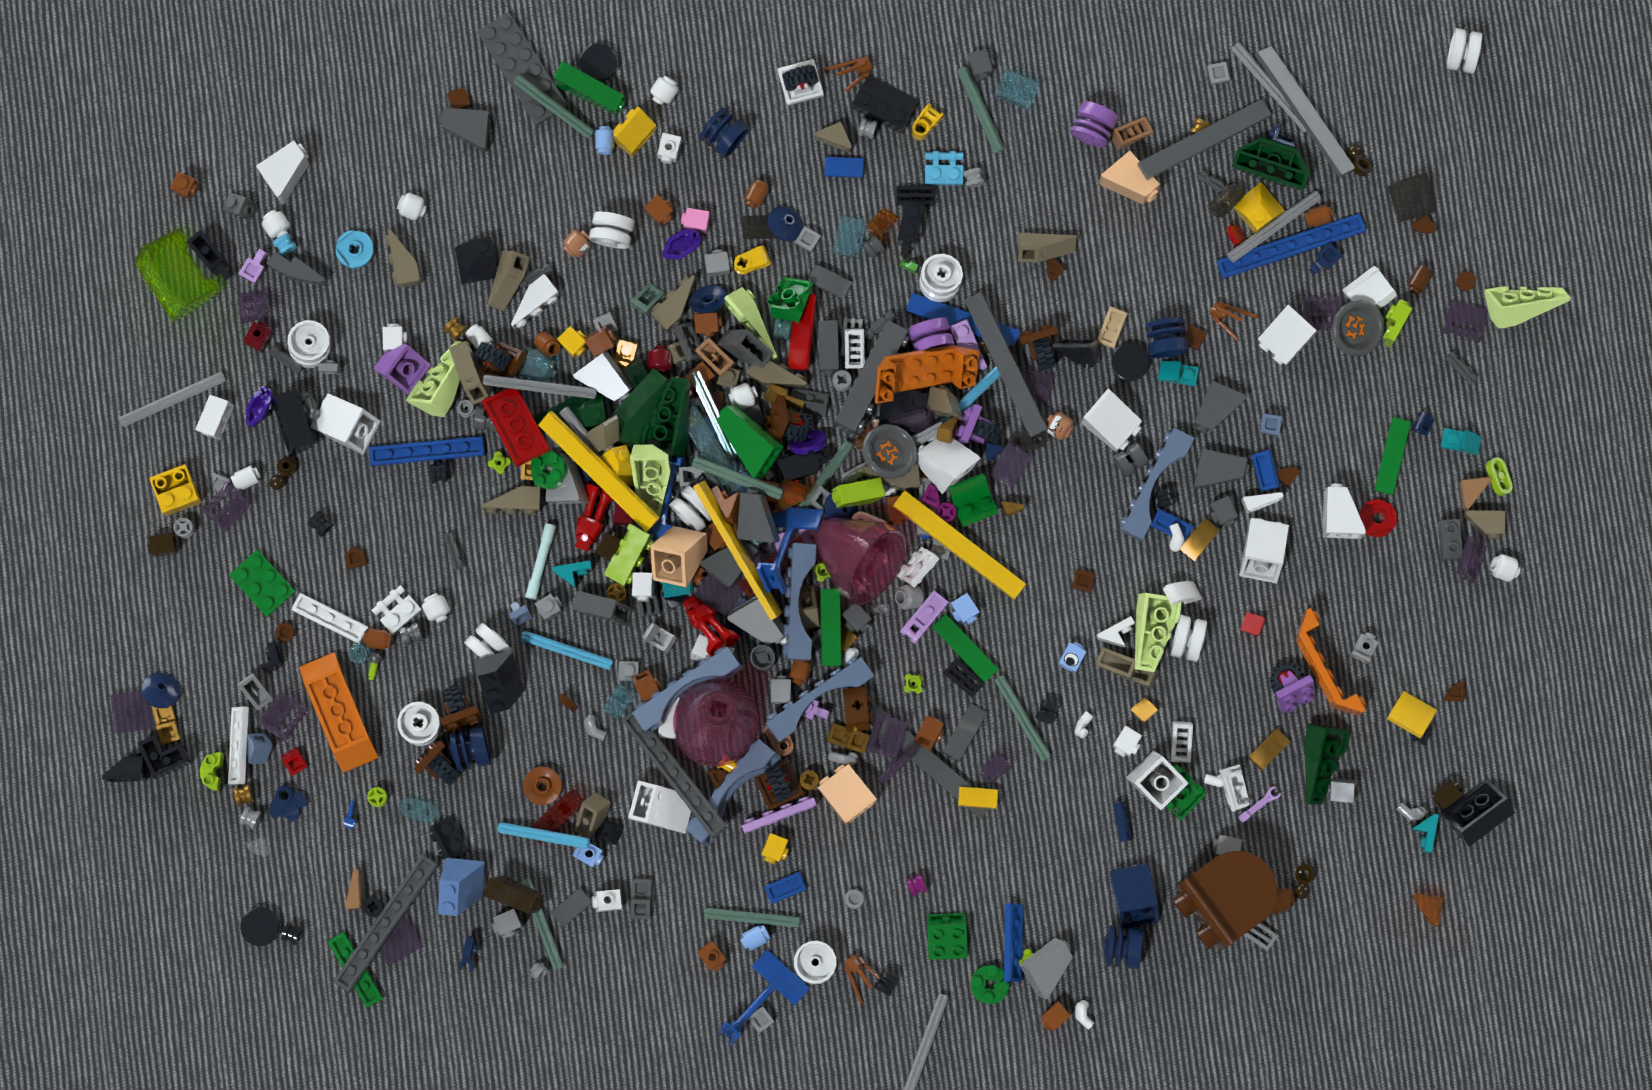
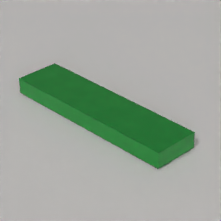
M1395 417L1391 419L1374 487L1375 492L1391 496L1394 493L1411 425L1410 421Z
M820 589L821 666H841L840 589Z
M947 614L932 626L935 632L984 683L999 670Z
M345 932L327 941L342 968L355 950ZM366 969L354 988L364 1006L369 1008L384 998Z

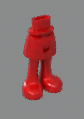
M586 483L584 488L589 502L586 503L582 517H578L575 547L589 552L591 544L595 543V540L604 528L602 520L608 504L614 500L602 490L598 508L592 519L593 508L601 488Z
M692 596L683 602L693 628L699 629L708 640L706 652L710 657H713L715 651L723 647V643L729 648L738 642L739 636L737 633L726 629L716 619V611L712 607L705 604L702 600H698L696 596ZM708 625H711L718 632L721 640L712 632Z

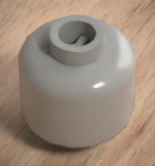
M902 585L895 594V601L903 610L919 608L924 599L923 591L918 585L915 588L911 585Z

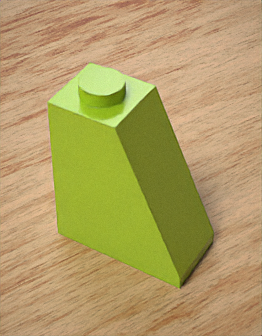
M881 477L839 485L832 489V499L836 503L837 508L872 504L885 496Z

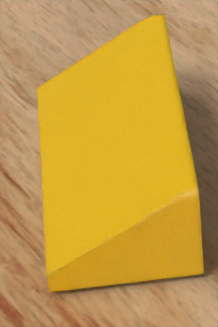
M959 787L958 806L997 809L998 790Z

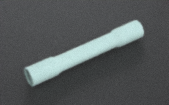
M545 523L540 548L525 595L528 599H537L542 573L556 526Z

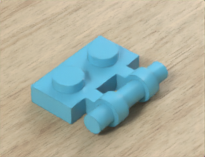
M939 151L925 152V160H933V165H925V185H963V165H956V160H963V153H956V151H950V153ZM939 160H950V165H939Z

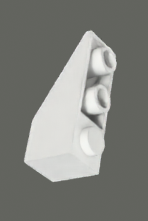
M545 274L529 285L512 320L511 325L513 329L517 327L519 329L527 324V319L531 316H538L543 311V307L547 304L550 306L558 300L559 292Z

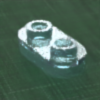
M404 798L399 804V811L405 817L424 823H431L437 817V810L432 804L413 798ZM406 804H411V805H412V809L409 810V811H406V810H405ZM424 810H430V815L424 816Z

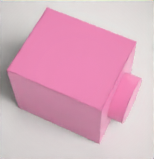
M687 208L686 213H682L681 224H684V229H694L699 233L707 234L710 212Z

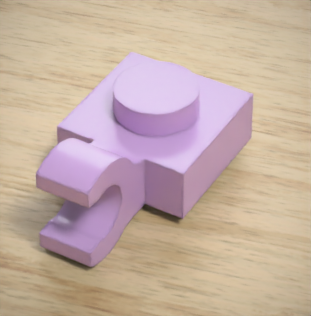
M259 249L253 260L247 258L238 274L256 284L265 269L261 264L268 254Z
M813 700L801 716L813 720L816 715L828 720L830 711L818 708L820 702Z

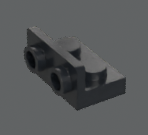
M452 817L429 826L431 829L429 835L433 842H438L440 848L437 850L442 860L445 858L455 859L469 852Z

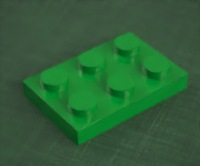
M258 550L252 553L229 574L233 581L267 618L296 593Z

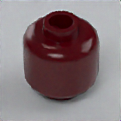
M655 346V349L648 352L649 369L652 371L654 368L662 375L667 374L672 369L671 351L667 350L665 346Z

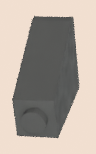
M443 108V113L439 114V124L442 125L443 131L482 152H487L489 111Z
M837 320L818 321L820 373H824L825 376H832L835 372L839 371Z
M747 329L726 330L716 344L728 357L760 368H764L773 355V352Z
M1212 381L1193 426L1199 432L1211 433L1245 402L1247 395Z
M1202 449L1193 489L1242 480L1244 475H1248L1250 464H1246L1247 458Z
M747 489V492L740 493L737 539L771 543L779 542L780 538L765 494H759V490Z
M741 539V543L753 562L759 554L756 549L758 546L750 540L746 542ZM728 547L700 563V567L730 590H732L743 575Z
M577 591L572 601V609L581 614L628 627L633 608L617 600Z

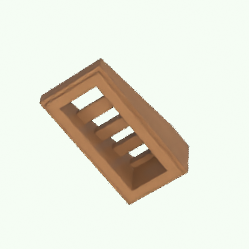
M1146 116L1113 129L1110 137L1116 149L1120 150L1154 132ZM1140 123H1141V125H1142V127H1143V129H1144V131H1145V132H1143V133H1142V131H1141V129H1140V127H1139V125H1138V124H1140ZM1132 127H1134L1138 135H1135ZM1126 130H1127V132H1128L1130 138H1128V136L1126 135V133H1125Z
M354 869L345 904V909L347 910L363 908L361 871L359 869Z

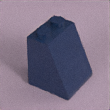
M1136 864L1129 868H1116L1110 871V881L1120 926L1123 929L1159 922L1158 902L1148 864Z

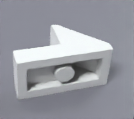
M1130 616L1100 632L1096 637L1100 641L1124 648L1125 644L1119 633L1121 632L1123 635L1131 631V626L1135 622Z

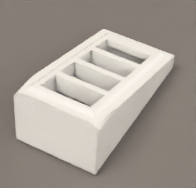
M845 329V368H863L865 364L864 329ZM849 335H860V339H849ZM849 343H860V346L849 347ZM849 351H860V354H849ZM861 358V362H849V359Z
M1283 493L1246 496L1241 501L1246 513L1249 514L1281 501L1284 495Z
M1172 722L1171 762L1191 763L1192 722ZM1177 728L1187 729V732H1178ZM1177 736L1187 737V740H1178ZM1176 744L1187 745V748L1176 747ZM1176 752H1187L1186 756L1176 755Z

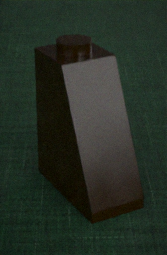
M507 875L491 877L483 893V896L528 914L537 913L541 910L544 903L542 900L545 896Z

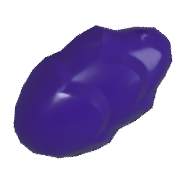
M694 229L678 231L677 234L667 239V244L662 252L663 257L668 260H681L688 254H692L700 244V233Z
M262 386L251 397L246 408L247 426L255 427L265 419L268 411L272 408L274 396L270 388Z

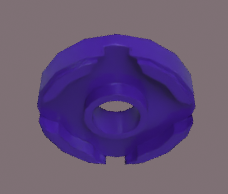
M810 430L806 440L794 442L791 439L789 447L795 454L806 455L808 451L813 450V452H817L823 449L827 444V437L822 431Z

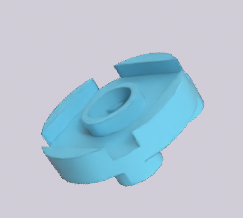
M354 230L347 231L337 241L336 256L344 266L350 269L362 268L374 256V245L366 233ZM352 245L360 247L357 254L350 253Z

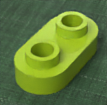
M1498 457L1489 460L1486 464L1489 478L1492 479L1491 484L1495 493L1500 496L1510 493L1513 486L1505 462Z

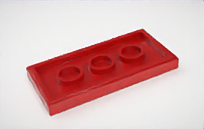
M507 388L481 401L516 468L550 452L544 436L518 389Z

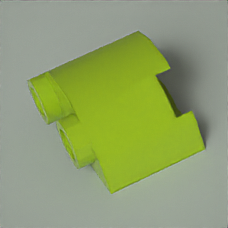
M221 752L206 756L200 767V778L203 784L217 792L221 791L222 779L217 777V770L223 768L224 754Z

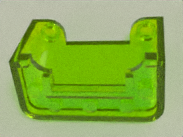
M180 228L142 246L135 258V265L169 318L174 322L217 296L220 292L217 281L211 278L205 280L186 251L188 248L186 243L188 237L182 233Z

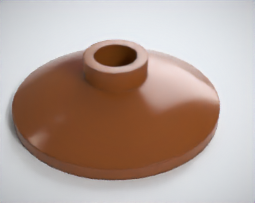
M536 767L525 776L523 791L527 799L532 803L548 805L554 802L560 795L561 780L554 770L548 767ZM541 783L546 784L545 790L539 789Z

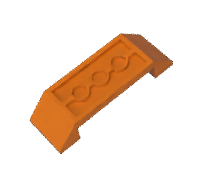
M948 345L886 356L877 371L875 403L893 401L894 393L951 382L959 389L976 386L979 351Z
M1309 608L1302 616L1295 640L1330 706L1334 709L1359 716L1366 711L1364 699L1361 696L1358 697L1356 693L1342 700L1343 693L1339 686L1335 687L1332 681L1334 680L1330 669L1326 670L1322 654L1320 652L1317 653L1314 648L1316 643L1313 637L1307 635L1320 625L1318 623L1320 618L1317 612Z
M335 652L300 666L299 669L304 685L342 772L345 773L378 759L375 747L365 729Z

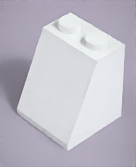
M292 141L256 166L282 205L287 201L309 165L307 152L301 143L297 145L295 141Z
M1287 305L1258 338L1261 342L1259 346L1266 352L1270 350L1274 354L1273 359L1280 365L1283 363L1288 365L1318 331L1291 306Z
M1109 389L1105 391L1083 417L1081 423L1116 453L1119 449L1123 451L1130 443L1128 439L1131 435L1136 436L1142 429L1140 426L1142 420Z
M327 394L319 409L320 416H318L317 420L313 419L311 428L364 455L381 421L363 408Z
M936 436L928 441L929 444L927 446L923 444L917 449V461L915 464H918L922 472L943 494L949 489V486L956 484L969 474L981 458L954 438L952 443L949 444L938 441Z
M1331 484V487H1327L1324 491L1323 538L1361 539L1365 535L1366 530L1348 488L1342 487V484Z
M1251 518L1239 576L1277 583L1284 561L1289 525L1281 522L1265 521L1261 518Z
M1152 751L1126 777L1140 793L1160 810L1188 784L1175 768L1155 751Z

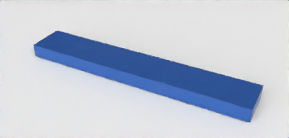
M912 293L906 312L928 320L947 318L949 326L967 319L973 335L982 338L971 313ZM998 323L1006 342L1010 343L1014 349L1020 330Z
M484 437L369 447L370 466L485 456Z

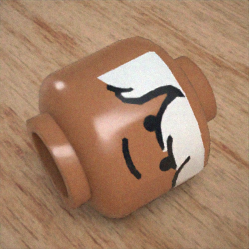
M573 230L563 240L564 250L573 258L575 256L581 258L591 248L589 235L584 230L581 232Z
M1057 412L1055 415L1051 414L1046 420L1049 428L1046 430L1047 433L1058 440L1068 439L1075 428L1073 420L1061 412Z

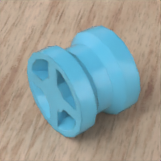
M289 233L281 235L273 242V245L278 247L281 256L291 253L297 247L290 240L291 236Z

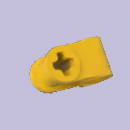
M930 103L925 106L912 125V136L916 140L927 138L944 117V114L932 108ZM921 126L925 129V132L918 133L915 128Z
M762 245L738 255L734 260V270L736 273L744 275L769 266L771 261L765 246ZM740 261L746 263L745 268L739 266Z

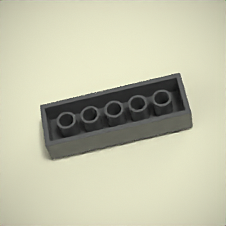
M887 320L835 419L836 428L856 437L857 433H862L866 425V416L870 417L875 408L873 403L875 401L878 367L884 357L901 354V349L905 351L910 341L907 329Z

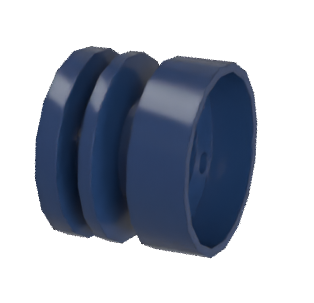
M721 108L707 121L699 139L703 142L707 140L708 146L718 142L715 152L725 159L740 145L747 135L749 127L740 120L731 124L734 115L732 113L727 115L728 110Z
M1166 317L1145 324V330L1151 331L1146 334V338L1156 340L1148 344L1150 358L1174 357L1189 352L1187 338L1178 337V335L1186 332V328L1181 327L1185 324L1183 318Z
M482 725L470 728V737L467 738L463 730H459L460 739H457L455 731L450 732L449 746L458 772L464 771L463 762L466 763L467 769L470 770L472 766L471 760H475L478 767L491 765L488 743Z
M1109 925L1104 940L1103 955L1105 957V966H1111L1112 958H1115V967H1119L1120 960L1125 959L1126 968L1139 969L1143 929L1130 927L1127 936H1123V928L1119 926L1117 935H1114V926Z

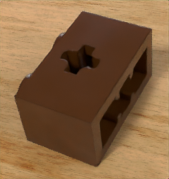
M866 687L843 689L847 732L870 730V722H873L872 711H868V705H872L871 694H867Z

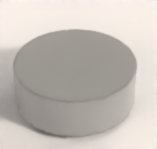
M853 889L846 893L845 904L849 908L858 909L863 905L864 896L859 890Z

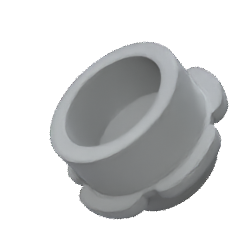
M463 399L457 406V412L462 417L468 418L475 413V404L473 405L470 400Z
M545 963L533 965L530 970L531 978L539 981L547 974L548 969L545 967Z

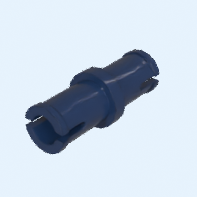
M1125 802L1114 803L1115 825L1118 827L1120 842L1132 840L1129 829L1130 818H1127Z

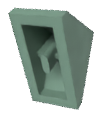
M649 283L632 299V307L648 317L652 312V308L659 303L665 293Z

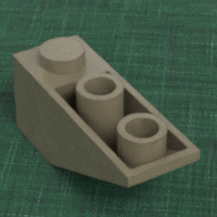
M387 229L388 235H385L386 245L391 247V253L388 256L390 265H394L395 272H392L393 282L397 283L399 288L422 284L416 260L391 229Z
M1019 233L1018 262L1037 263L1074 253L1077 235Z
M502 251L488 306L501 311L505 310L525 276L530 257L516 251Z
M694 275L690 278L688 276L680 282L681 286L676 291L674 289L666 295L667 299L662 304L659 302L652 308V318L667 333L682 320L695 283Z
M467 341L450 347L449 350L462 386L471 403L474 405L490 397L493 387L483 384L485 373Z
M772 358L768 360L764 368L751 365L746 373L747 377L762 386H769L772 383L780 387H807L805 377L798 373L794 375L788 372L790 370L783 364L778 366L772 362Z
M866 464L858 469V473L868 478L875 479L881 477L873 473ZM915 464L913 469L903 477L896 479L881 477L882 484L894 490H913L919 488L918 464Z
M520 486L482 504V509L486 510L488 514H497L498 511H505V514L515 515L518 511L524 512L525 515H536V512H541V488Z

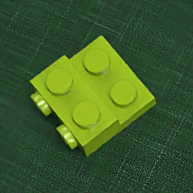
M1402 299L1398 301L1396 306L1392 304L1385 316L1388 319L1385 325L1389 326L1383 336L1386 339L1383 345L1388 348L1394 343L1412 310L1409 307L1410 304Z

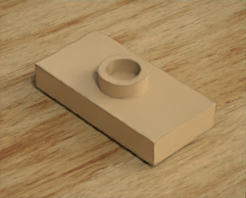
M1109 307L1097 339L1099 344L1112 349L1115 348L1128 313Z

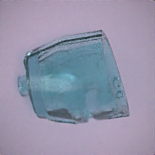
M526 346L524 352L527 355L520 366L519 376L532 381L548 383L550 377L554 378L556 370H554L555 361L543 352Z

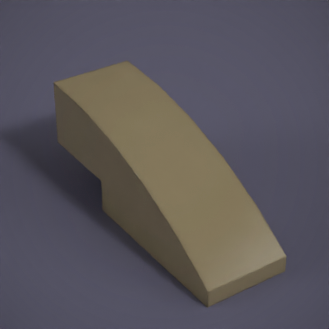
M1102 647L1095 664L1102 669L1151 690L1159 674L1157 669H1155V672L1136 670L1135 659Z

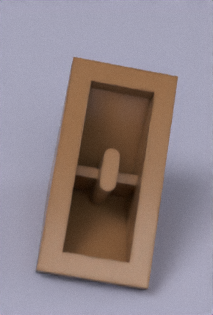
M709 337L695 350L707 366L720 377L735 364Z
M1485 477L1461 480L1459 487L1462 509L1464 511L1471 507L1492 479Z

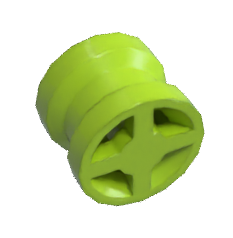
M374 787L368 792L367 799L372 806L382 807L387 803L388 795L382 788Z

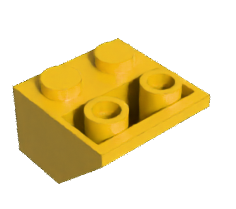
M639 107L635 110L631 109L626 115V121L623 124L619 123L613 131L615 144L632 158L657 130L656 124Z
M186 464L149 478L162 514L165 516L202 503Z

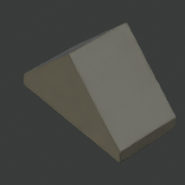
M841 122L817 131L815 134V140L848 153L852 150L851 143Z

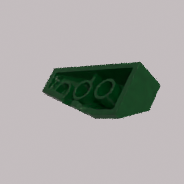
M654 368L610 417L612 418L617 415L619 441L630 448H633V445H641L643 430L652 419V413L658 407L669 380Z
M671 377L661 396L662 399L658 407L652 413V419L643 430L641 445H654L666 454L684 457L688 438L690 380Z
M596 391L595 399L573 397L533 417L542 434L546 432L539 424L550 411H553L568 426L560 415V411L565 407L570 408L586 430H592L607 421L603 394Z
M1308 723L1304 741L1306 803L1322 805L1328 792V785L1331 784L1330 778L1333 771L1337 772L1339 767L1337 762L1340 756L1346 752L1350 730Z

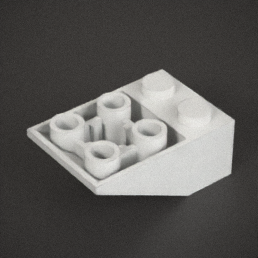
M638 780L628 817L629 820L686 834L691 810L677 792Z

